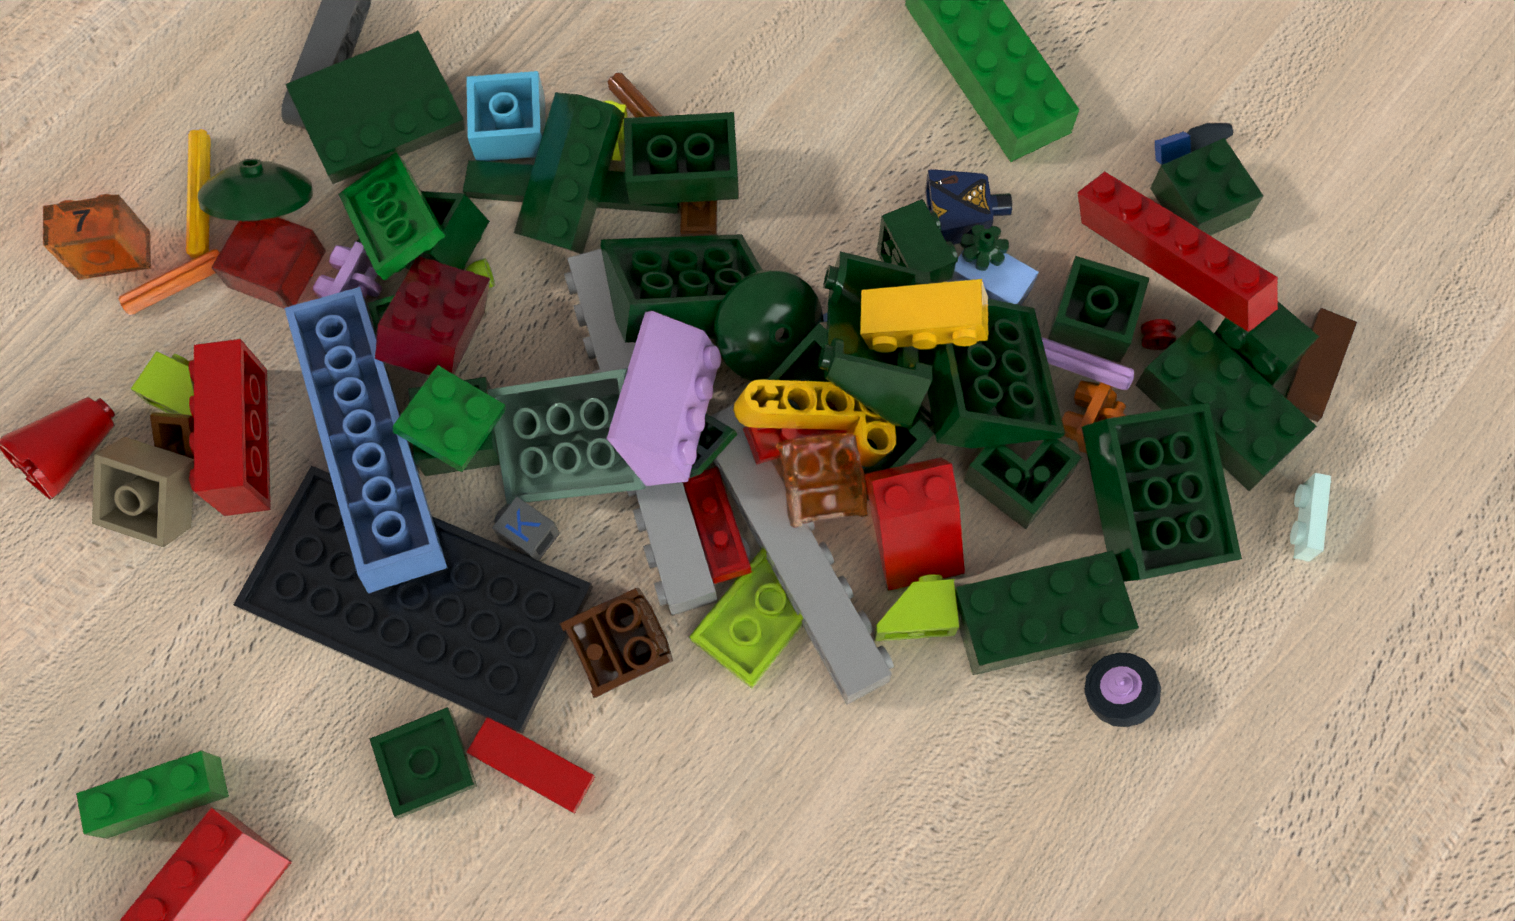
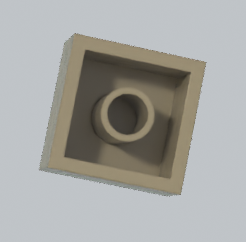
M123 437L94 454L92 524L160 547H165L191 528L194 491L190 485L189 474L190 470L194 469V459L128 437Z

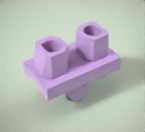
M356 241L352 248L335 246L330 255L329 263L334 269L340 270L335 279L321 275L313 286V291L318 298L358 287L361 288L364 299L366 295L378 297L382 291V287L374 281L378 274L375 272L363 245Z

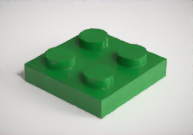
M437 366L394 423L393 433L456 470L463 472L504 414L506 405L444 368Z

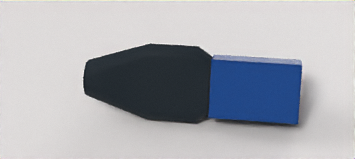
M1206 123L1191 128L1187 133L1183 131L1156 140L1155 160L1163 165L1220 139H1228L1233 135V127L1230 123Z

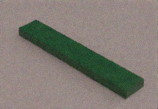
M468 160L463 193L469 198L523 202L534 165ZM608 171L597 208L678 214L679 203L630 205L625 172Z

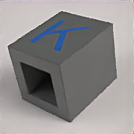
M518 497L511 504H505L499 510L494 520L495 524L492 527L500 540L519 553L537 561L543 557L560 534L552 520Z

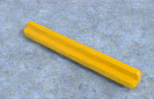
M204 129L191 130L188 134L186 253L192 259L209 252V215L200 208L197 197L201 187L210 179L211 137Z

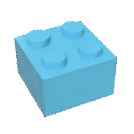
M539 72L467 77V136L475 160L495 161L536 157L546 125L545 94Z

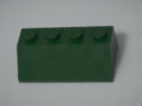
M555 92L515 226V234L583 254L625 116L620 109L613 104L579 94Z

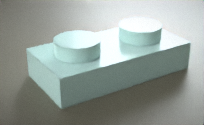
M1314 473L1306 482L1300 484L1296 490L1294 505L1299 508L1298 521L1294 522L1290 534V543L1295 545V559L1311 561L1324 551L1331 476Z

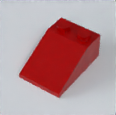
M939 457L864 474L888 591L910 586L913 582H919V578L926 575H941L943 578L965 573L960 503L951 462Z

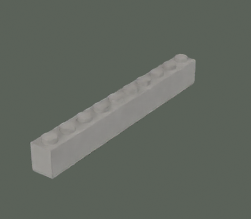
M601 249L568 257L571 272L564 273L570 295L578 293L580 304L574 305V310L579 327L587 325L590 334L589 337L583 338L589 360L597 358L599 370L592 372L598 373L628 368L636 343L624 342L615 321ZM683 483L646 486L642 490L627 491L629 497L637 495L640 508L633 510L639 532L647 530L651 544L643 546L649 568L658 567L661 581L654 583L660 606L668 604L671 614L675 615L718 602Z

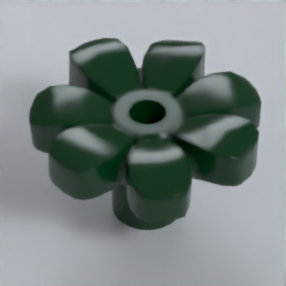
M975 225L972 227L971 234L965 233L961 239L960 245L964 248L962 257L966 262H972L976 259V269L986 271L989 261L994 266H999L1004 262V254L1008 252L1009 242L1007 239H999L1001 235L999 227L991 226L989 229H985L983 225Z

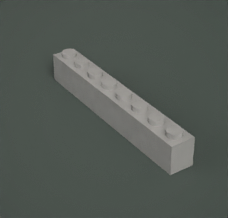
M734 405L711 415L734 429L738 434L716 457L713 463L715 467H718L722 480L760 549L763 547L767 551L766 559L796 614L799 615L801 613L803 617L802 625L847 705L890 682L892 675L890 669L894 667L892 659L883 645L879 647L875 645L870 636V633L874 630L869 618L863 610L857 612L850 600L854 595L849 583L843 575L837 578L831 567L834 559L825 542L818 544L811 532L815 530V526L809 513L805 508L799 511L793 500L796 497V492L787 476L781 478L774 467L778 464L777 459L756 465L743 431L745 426L736 419L733 411Z

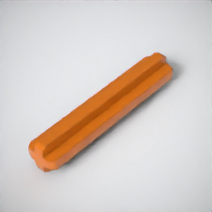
M213 249L121 295L119 302L127 314L133 315L227 267L226 260L218 249Z

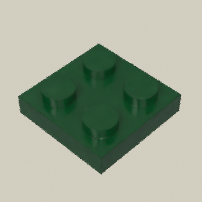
M449 707L369 739L393 815L397 819L477 787L455 718Z

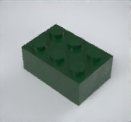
M734 112L624 118L625 179L630 205L739 199Z

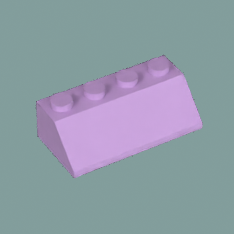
M648 311L644 314L607 435V440L645 486L688 482L692 465L696 461V449L700 434L705 426L708 403L713 396L717 369L721 365L719 349L713 345L703 330L654 311Z

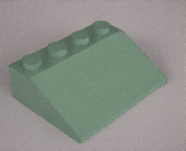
M628 368L487 390L488 395L506 405L504 414L494 426L507 504H511L516 497L524 502H534L646 488L645 484L607 440Z

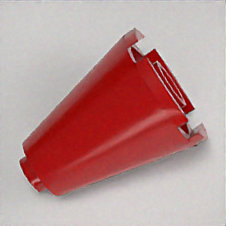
M86 397L1 436L0 452L15 469H20L26 476L25 479L35 489L51 500L62 492L113 429L115 424L111 418L115 416V413L101 398L94 401L90 397Z

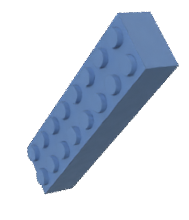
M361 288L350 289L284 308L357 574L367 593L447 568L409 441L393 433V425L401 414L385 362L375 359L377 336Z

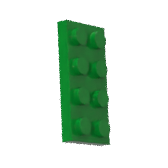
M397 152L338 194L375 272L384 281L394 273L402 271L408 263L423 252L432 249L438 241L446 236L406 163Z

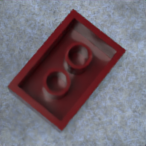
M418 256L378 323L375 359L428 376L432 374L437 366L455 374L485 313L490 278Z

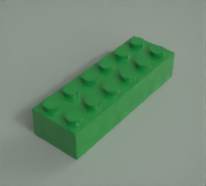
M905 0V7L1010 162L1072 133L1080 109L1003 0Z

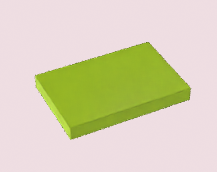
M764 546L750 562L752 573L738 577L689 636V640L751 689L803 626V617L801 613L799 615L796 614L766 559L767 551Z

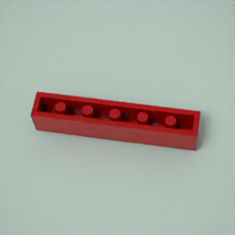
M1103 172L1077 192L1083 225L1247 332H1250L1278 309L1277 276L1107 172Z

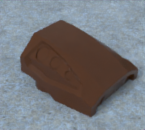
M634 588L560 623L562 630L566 631L589 679L592 688L590 692L593 698L610 692L673 661L668 640L652 606L640 588Z

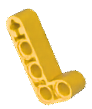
M754 380L747 385L734 403L733 411L736 419L747 427L847 430L850 455L860 466L871 467L876 465L896 445L895 425H892L875 412L869 411L862 403L831 382ZM788 399L796 402L800 410L791 407ZM826 401L833 403L837 411L830 409ZM867 439L874 441L878 450L871 447Z

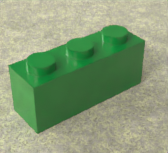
M202 750L76 793L83 835L105 839L229 797L221 758Z

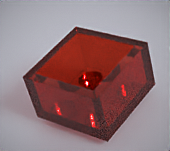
M279 217L256 221H238L211 268L228 288L284 309L297 304L326 250L312 229Z

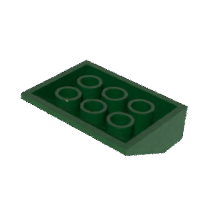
M419 30L285 84L332 184L376 167L395 152L399 156H403L465 130L464 119Z
M742 234L601 239L600 246L615 321L625 343H636L644 314L648 311H654L701 329L707 334L709 339H715L714 325L716 314L725 295L741 279L755 272L762 271Z
M988 299L987 341H977L976 344L971 346H957L953 343L937 344L932 349H919L922 363L932 366V382L927 390L937 443L973 449L1057 439L1065 435L1035 308Z
M1209 403L1108 418L1081 426L1107 552L1114 551L1124 582L1143 580L1242 559Z

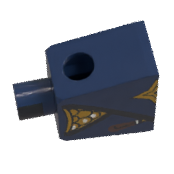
M928 170L925 185L926 203L929 211L934 210L941 223V233L946 242L951 241L953 245L960 244L965 233L971 234L973 226L980 224L985 229H989L993 224V216H1008L1012 214L1011 194H990L989 179L984 173Z

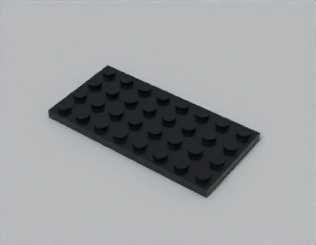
M311 465L233 605L238 609L523 734L569 637L566 631L562 630L560 623L581 613L592 591V584L432 516L447 568L367 593L357 574L330 473Z

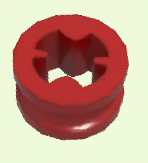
M1155 319L1141 325V333L1145 336L1141 340L1142 346L1149 350L1167 349L1177 340L1176 335L1172 334L1176 330L1175 322L1167 319Z

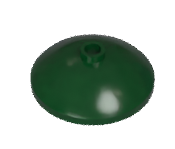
M245 159L238 164L223 169L208 179L199 190L197 197L200 208L208 215L225 220L256 221L283 216L302 208L312 199L313 188L311 181L295 169L274 162Z
M762 270L746 276L728 291L716 314L714 337L722 360L733 372L749 381L767 380L817 324L824 322L821 303L811 286L792 273L782 270ZM783 328V335L776 339L775 334L777 330Z

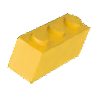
M982 279L862 290L861 336L870 350L873 349L884 353L895 351L897 347L913 346L917 349H932L937 344L953 343L957 346H971L976 344L977 341H987L988 295Z

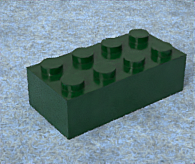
M1200 320L1145 368L1136 383V386L1161 410L1209 403L1222 467L1248 491L1254 488L1317 427Z
M1113 550L962 585L955 589L959 629L972 675L1125 640L1139 629Z

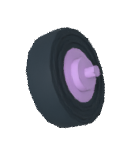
M1114 653L1104 656L1093 664L1086 675L1084 692L1090 709L1100 720L1112 726L1131 727L1143 723L1154 714L1160 704L1161 685L1156 671L1145 659L1132 653Z

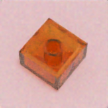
M102 194L96 198L78 201L64 200L58 204L43 206V246L78 280L151 269L150 230L119 194Z

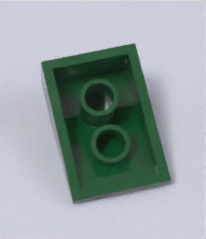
M421 191L446 236L438 241L432 249L423 252L419 256L464 270L467 261L476 245L480 242L490 221L464 193ZM415 259L408 263L405 268L410 270Z

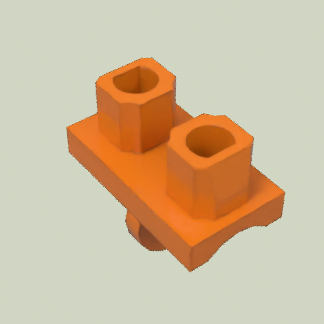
M1080 381L1075 391L1074 400L1076 405L1086 407L1087 410L1084 415L1067 411L1062 418L1065 431L1064 436L1077 441L1080 452L1087 454L1081 426L1108 418L1126 416L1123 414L1126 405L1123 402L1116 401L1118 397L1112 390L1113 386L1102 382L1098 384Z

